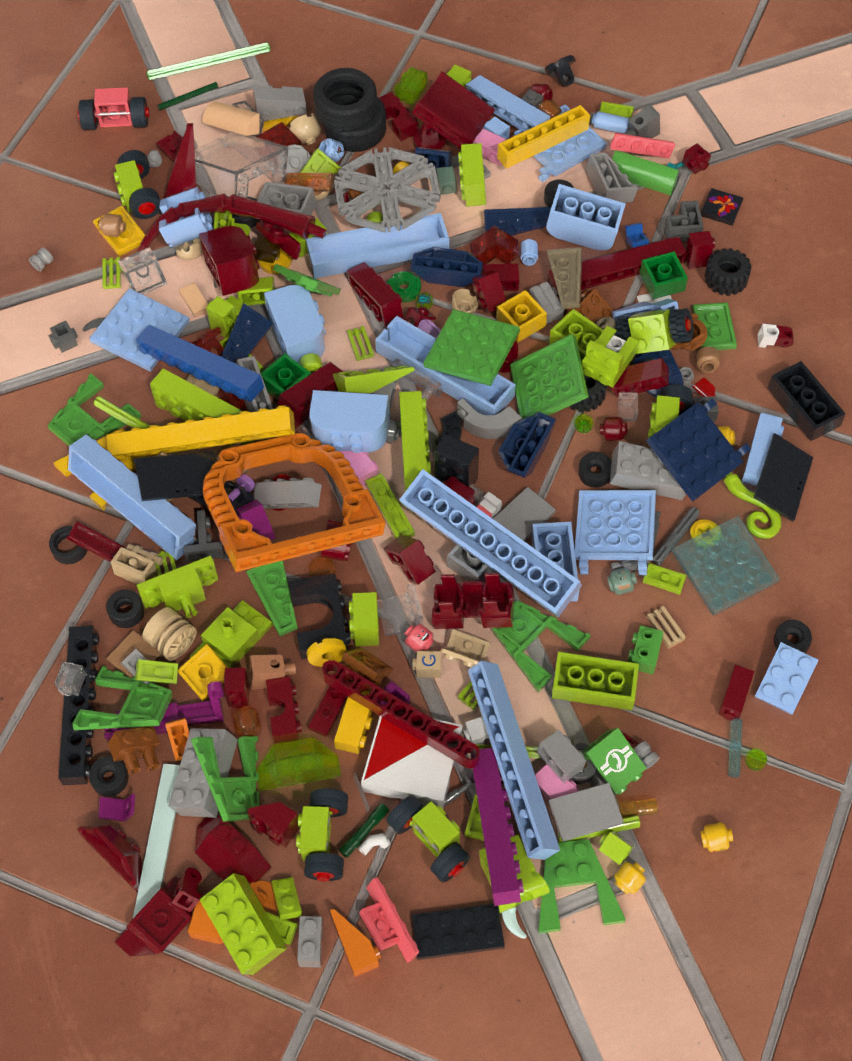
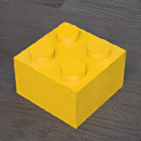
M525 290L497 306L496 320L519 326L520 332L515 340L518 343L546 326L547 313Z

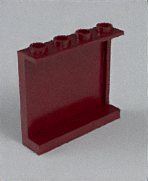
M441 71L424 97L419 100L412 114L461 149V145L474 142L495 109Z

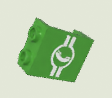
M610 728L582 751L585 760H591L606 783L610 784L613 794L619 795L627 789L626 785L631 781L635 782L643 775L642 772L647 769L618 728Z

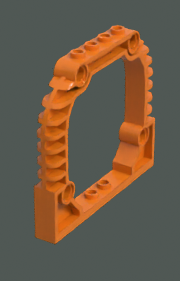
M296 433L294 435L222 450L219 454V460L212 465L211 470L204 479V500L220 532L219 538L235 572L384 534L385 520L368 489H363V485L351 467L349 460L344 457L342 452L336 451L333 446L329 444L321 445L319 440L310 439L304 433ZM285 460L298 464L314 462L328 471L343 497L342 527L272 544L269 538L253 532L252 524L249 521L238 518L224 489V484L226 481L239 478L243 470Z

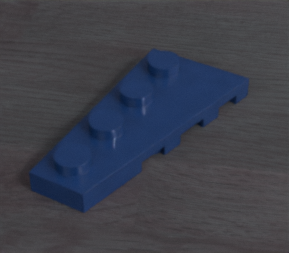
M551 207L484 209L486 243L546 227Z
M243 303L221 357L235 364L237 359L247 358L272 327L273 323Z

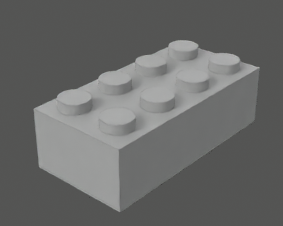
M621 441L618 442L612 452L610 485L633 490H656V495L683 500L686 493L652 448Z
M191 728L168 807L180 816L216 818L218 807L191 739L195 737L213 738L221 778L228 777L238 740L226 729Z

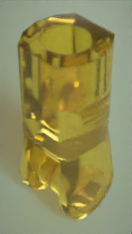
M656 799L626 801L620 804L619 811L622 818L634 815H654L658 813Z

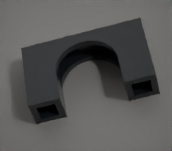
M335 573L290 580L289 587L293 607L319 603L327 606L333 612L332 620L325 627L297 633L301 659L308 658L306 652L313 643H322V640L326 638L342 640L348 651V644H351L350 632H345V626H348L347 615H342V609L345 608L344 598L339 597V592L342 591L340 580H336Z

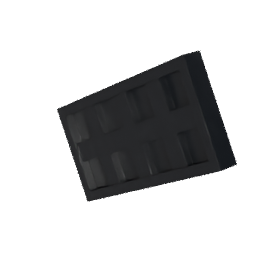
M494 904L412 914L415 942L419 950L417 954L418 960L505 948L498 906Z

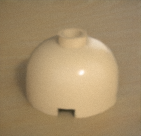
M311 113L312 116L307 117L306 114L302 115L290 123V128L287 127L291 138L296 143L311 145L316 142L321 132V125L316 114Z

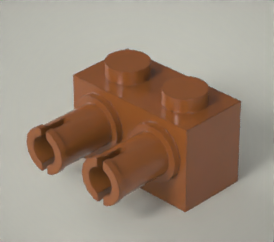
M154 726L115 731L108 746L114 762L124 760L128 774L132 775V771L133 774H136L141 770L137 760L140 757L144 758L148 771H151V767L152 771L160 767L155 754V750L160 742Z

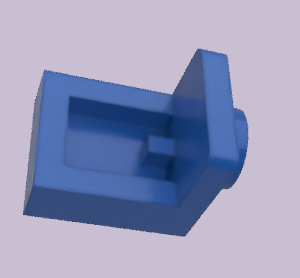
M642 223L625 226L626 242L631 248L649 244V239L643 233Z

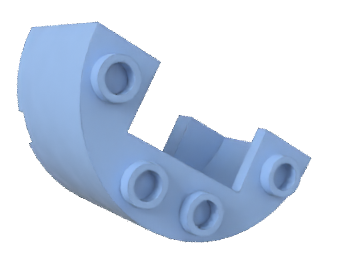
M195 187L160 200V209L164 213L170 207L177 208L179 203L206 197L203 191L200 192L199 188ZM195 208V215L186 218L180 217L178 221L170 224L167 223L166 219L159 221V230L166 243L170 247H174L200 238V233L213 230V220L210 213H200L199 208Z

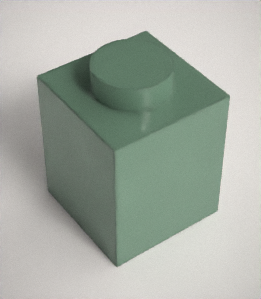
M453 166L436 168L440 195L456 193Z

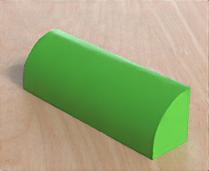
M615 150L612 160L619 166L618 170L628 176V180L631 183L671 196L677 183L679 170Z

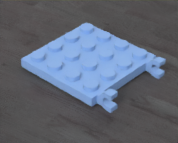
M565 104L548 113V115L552 119L571 109ZM589 127L588 130L534 155L544 166L539 169L541 175L538 176V179L543 183L551 174L554 177L588 159L590 154H596L605 149L607 143ZM519 129L516 132H514V136L524 131Z
M579 490L575 558L580 560L579 569L581 575H588L589 560H638L639 575H647V560H653L656 490Z

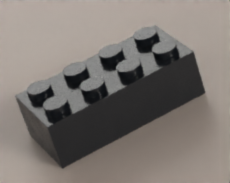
M802 361L771 376L768 385L769 391L810 441L841 426L846 413Z

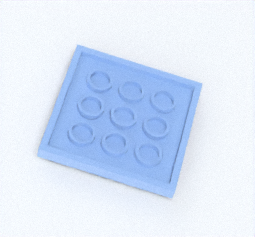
M129 288L91 335L90 342L151 372L159 361L149 354H143L138 348L139 345L136 338L149 324L178 337L189 323V317Z

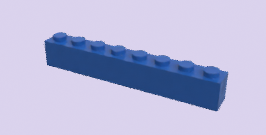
M150 324L136 338L139 345L138 348L143 354H149L158 361H164L169 366L179 368L182 372L194 375L199 380L202 379L212 386L222 388L225 392H230L242 400L245 399L252 402L264 388L260 374Z

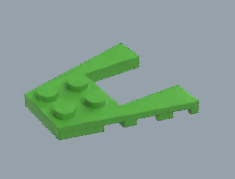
M89 374L88 380L79 386L78 392L74 397H70L67 401L68 404L64 409H60L48 424V428L70 446L86 434L91 439L96 440L127 424L113 416L100 424L79 407L104 388L103 383L93 374ZM129 403L121 408L136 418H141V413Z
M517 600L514 603L513 627L491 628V630L536 691L540 692L552 679V675L527 656L524 651L546 628L555 633L577 652L590 639L591 635L578 631L572 625H565L557 621V618L548 617L540 613L539 610Z
M102 666L95 679L96 686L131 691L119 715L80 709L72 724L73 729L88 730L159 726L173 697L172 690L153 683L148 685L141 681H136L135 677L132 679L124 676L122 672L117 670L112 672L107 670L106 666Z
M243 736L237 739L245 777L227 778L220 777L213 738L195 737L191 739L223 822L250 820L247 811L251 807L259 806V792H256V781H259V773L256 772L258 751H255V742L258 741V736Z
M589 839L558 843L560 851L545 859L543 879L547 883L550 893L542 896L539 934L561 930L554 888L596 883L603 925L625 923L626 920Z

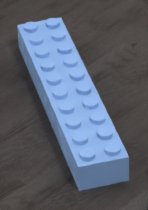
M423 469L399 500L410 511L493 571L499 573L500 576L557 617L561 615L582 586L581 582Z

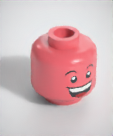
M417 624L415 627L411 625L404 633L407 636L405 644L416 653L417 651H427L435 641L432 639L433 633L422 624Z

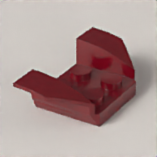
M176 876L165 888L162 887L151 898L115 941L130 957L162 953L191 922L192 911L188 912L171 903L177 881L179 880Z

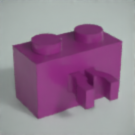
M254 500L236 509L240 520L244 519L252 524L253 532L270 540L276 538L263 505L258 500Z

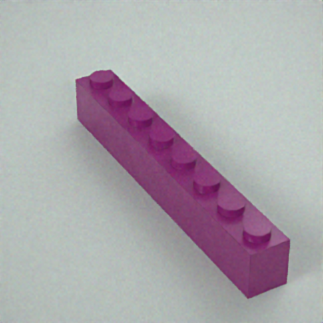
M493 748L480 749L479 764L473 768L494 905L498 906L521 902L520 893L524 892L522 879H517V874H520L521 871L519 860L514 861L513 856L517 855L516 842H511L510 837H514L513 825L508 824L507 819H511L510 808L504 804V802L508 801L507 791L501 787L504 782L498 769L499 766Z

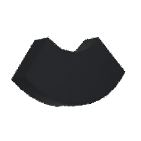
M457 411L441 418L443 431L435 440L436 446H438L444 434L460 440L462 424Z

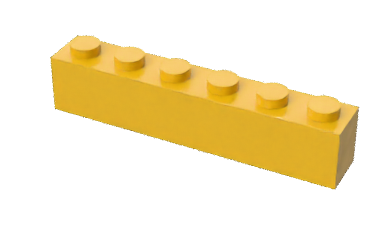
M579 105L498 144L497 159L507 169L588 130L590 114Z

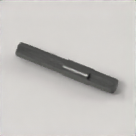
M691 507L653 555V564L659 566L663 563L699 516L698 508Z

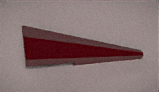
M187 123L186 131L182 138L163 199L196 187L193 123Z

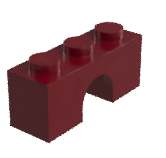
M393 92L379 97L386 110V120L394 118L392 119V132L397 138L403 141L414 136L418 130V121L410 114L408 108L403 106L399 97H396Z
M290 676L266 680L269 705L285 708L281 715L270 717L274 744L299 740L298 733H302L300 720L296 721L295 715L299 714L298 702H294L293 696L297 695L295 683L291 684Z

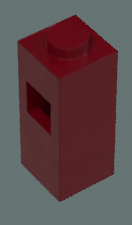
M738 665L734 666L719 715H722L727 720H739L755 671Z

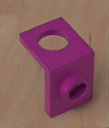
M131 794L125 800L100 797L98 818L126 822L134 814L135 794Z

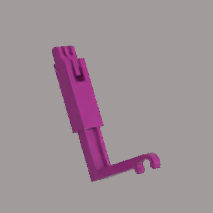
M212 682L207 685L210 701L180 706L177 703H170L160 725L154 726L156 733H168L165 723L186 718L188 726L224 721L221 700L224 697V693L221 688V682ZM139 727L104 729L107 732L104 734L105 739H111L115 731Z

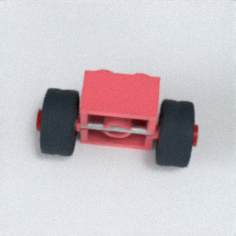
M128 87L95 89L94 100H80L77 114L83 130L97 129L98 120L100 127L133 126L139 128L148 126L150 109L147 107L145 97L130 98Z

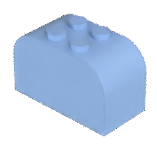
M559 184L546 228L552 236L594 250H608L613 246L626 204Z
M289 285L264 293L267 315L273 323L272 327L283 354L286 353L298 363L301 357L308 353H314L321 357L325 351L324 335H326L323 326L325 322L323 315L318 313L317 301H313L310 292L302 286Z
M313 390L310 421L313 438L319 440L321 445L329 444L336 451H352L354 453L374 452L384 446L387 440L390 419L388 395Z

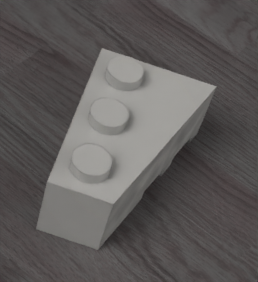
M252 84L256 112L259 113V122L307 114L302 88L282 86V89L273 88L271 85H267L266 88Z
M607 153L590 154L586 171L597 195L622 203L633 202L638 187L635 184L632 185L628 180V176L618 170L619 166Z

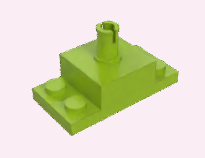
M210 555L136 586L145 609L156 607L164 602L166 607H170L176 612L183 609L186 618H192L189 610H191L193 617L196 616L198 611L194 604L206 600L202 586L213 584L218 580L214 561Z
M242 600L233 611L227 607L201 634L203 642L189 657L194 656L202 647L208 644L228 668H234L273 626L272 621Z

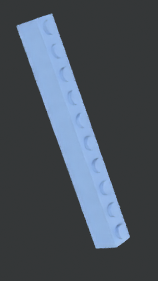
M481 660L478 662V665H474L468 670L470 680L528 858L545 860L560 851L499 666L498 664Z

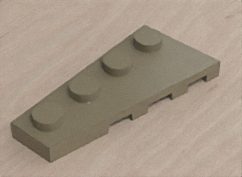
M582 247L547 250L562 309L580 308Z

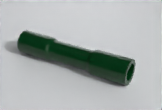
M380 803L338 851L348 858L367 834L389 813L388 807Z

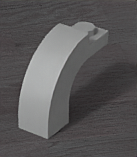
M464 399L457 402V414L464 420V429L480 438L499 439L506 437L513 424L522 420V417L510 406L496 415L489 416L478 413Z

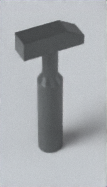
M467 778L465 785L447 794L444 807L458 798L468 788H471V790L475 788L474 780Z

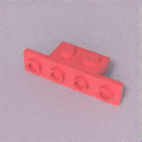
M621 133L614 134L610 145L612 150L670 158L675 147V143L671 141Z
M378 877L373 878L367 886V891L375 904L361 909L359 915L379 951L397 944L406 962H411L419 953L417 944L412 940L407 931L406 924L397 913L396 907L387 895L384 885Z

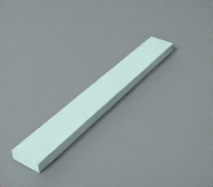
M163 764L133 918L163 885L176 812L168 807L180 765Z

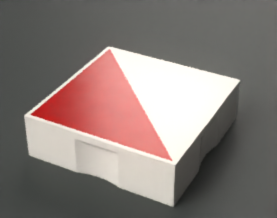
M400 711L395 714L398 716H402L405 713ZM380 716L361 780V787L363 792L388 798L405 799L413 795L424 806L432 801L435 806L439 805L443 809L450 785V774L455 761ZM434 719L462 736L463 725ZM415 722V723H413V725H414V726H421L422 723H420V722ZM433 732L430 735L432 737H437L440 734L437 732ZM449 743L448 746L454 748L457 744Z

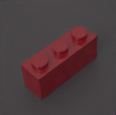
M662 358L627 366L614 387H610V389L617 398L660 389L669 385V367Z

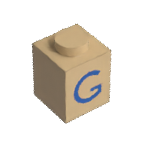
M417 651V658H413V670H416L417 678H441V652Z

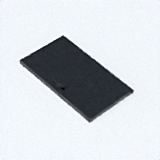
M774 433L754 498L793 522L796 518L813 457Z
M216 452L134 458L141 501L203 496L204 479L211 470L212 465L217 462Z

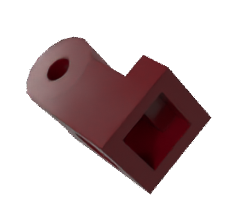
M187 868L183 876L177 881L171 901L172 904L188 912L193 910L201 897V894L196 892L197 886L202 880V875L195 868Z

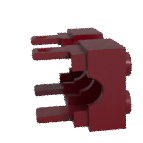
M485 573L486 583L484 585L482 581L462 582V586L456 582L454 574L441 575L443 584H435L434 607L431 618L434 629H464V618H481L483 628L513 627L515 598L513 584L501 582L499 573Z

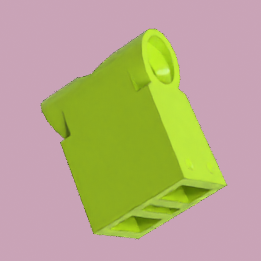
M519 835L510 839L511 842H516L517 855L513 856L514 861L519 860L521 873L517 874V879H522L524 892L520 893L521 902L498 905L500 913L515 908L522 902L534 900L550 893L547 883L535 871L531 859L528 858ZM484 848L479 850L480 864L491 885L486 849Z

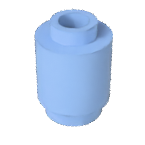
M526 239L521 243V260L527 266L534 265L538 260V243L532 239Z

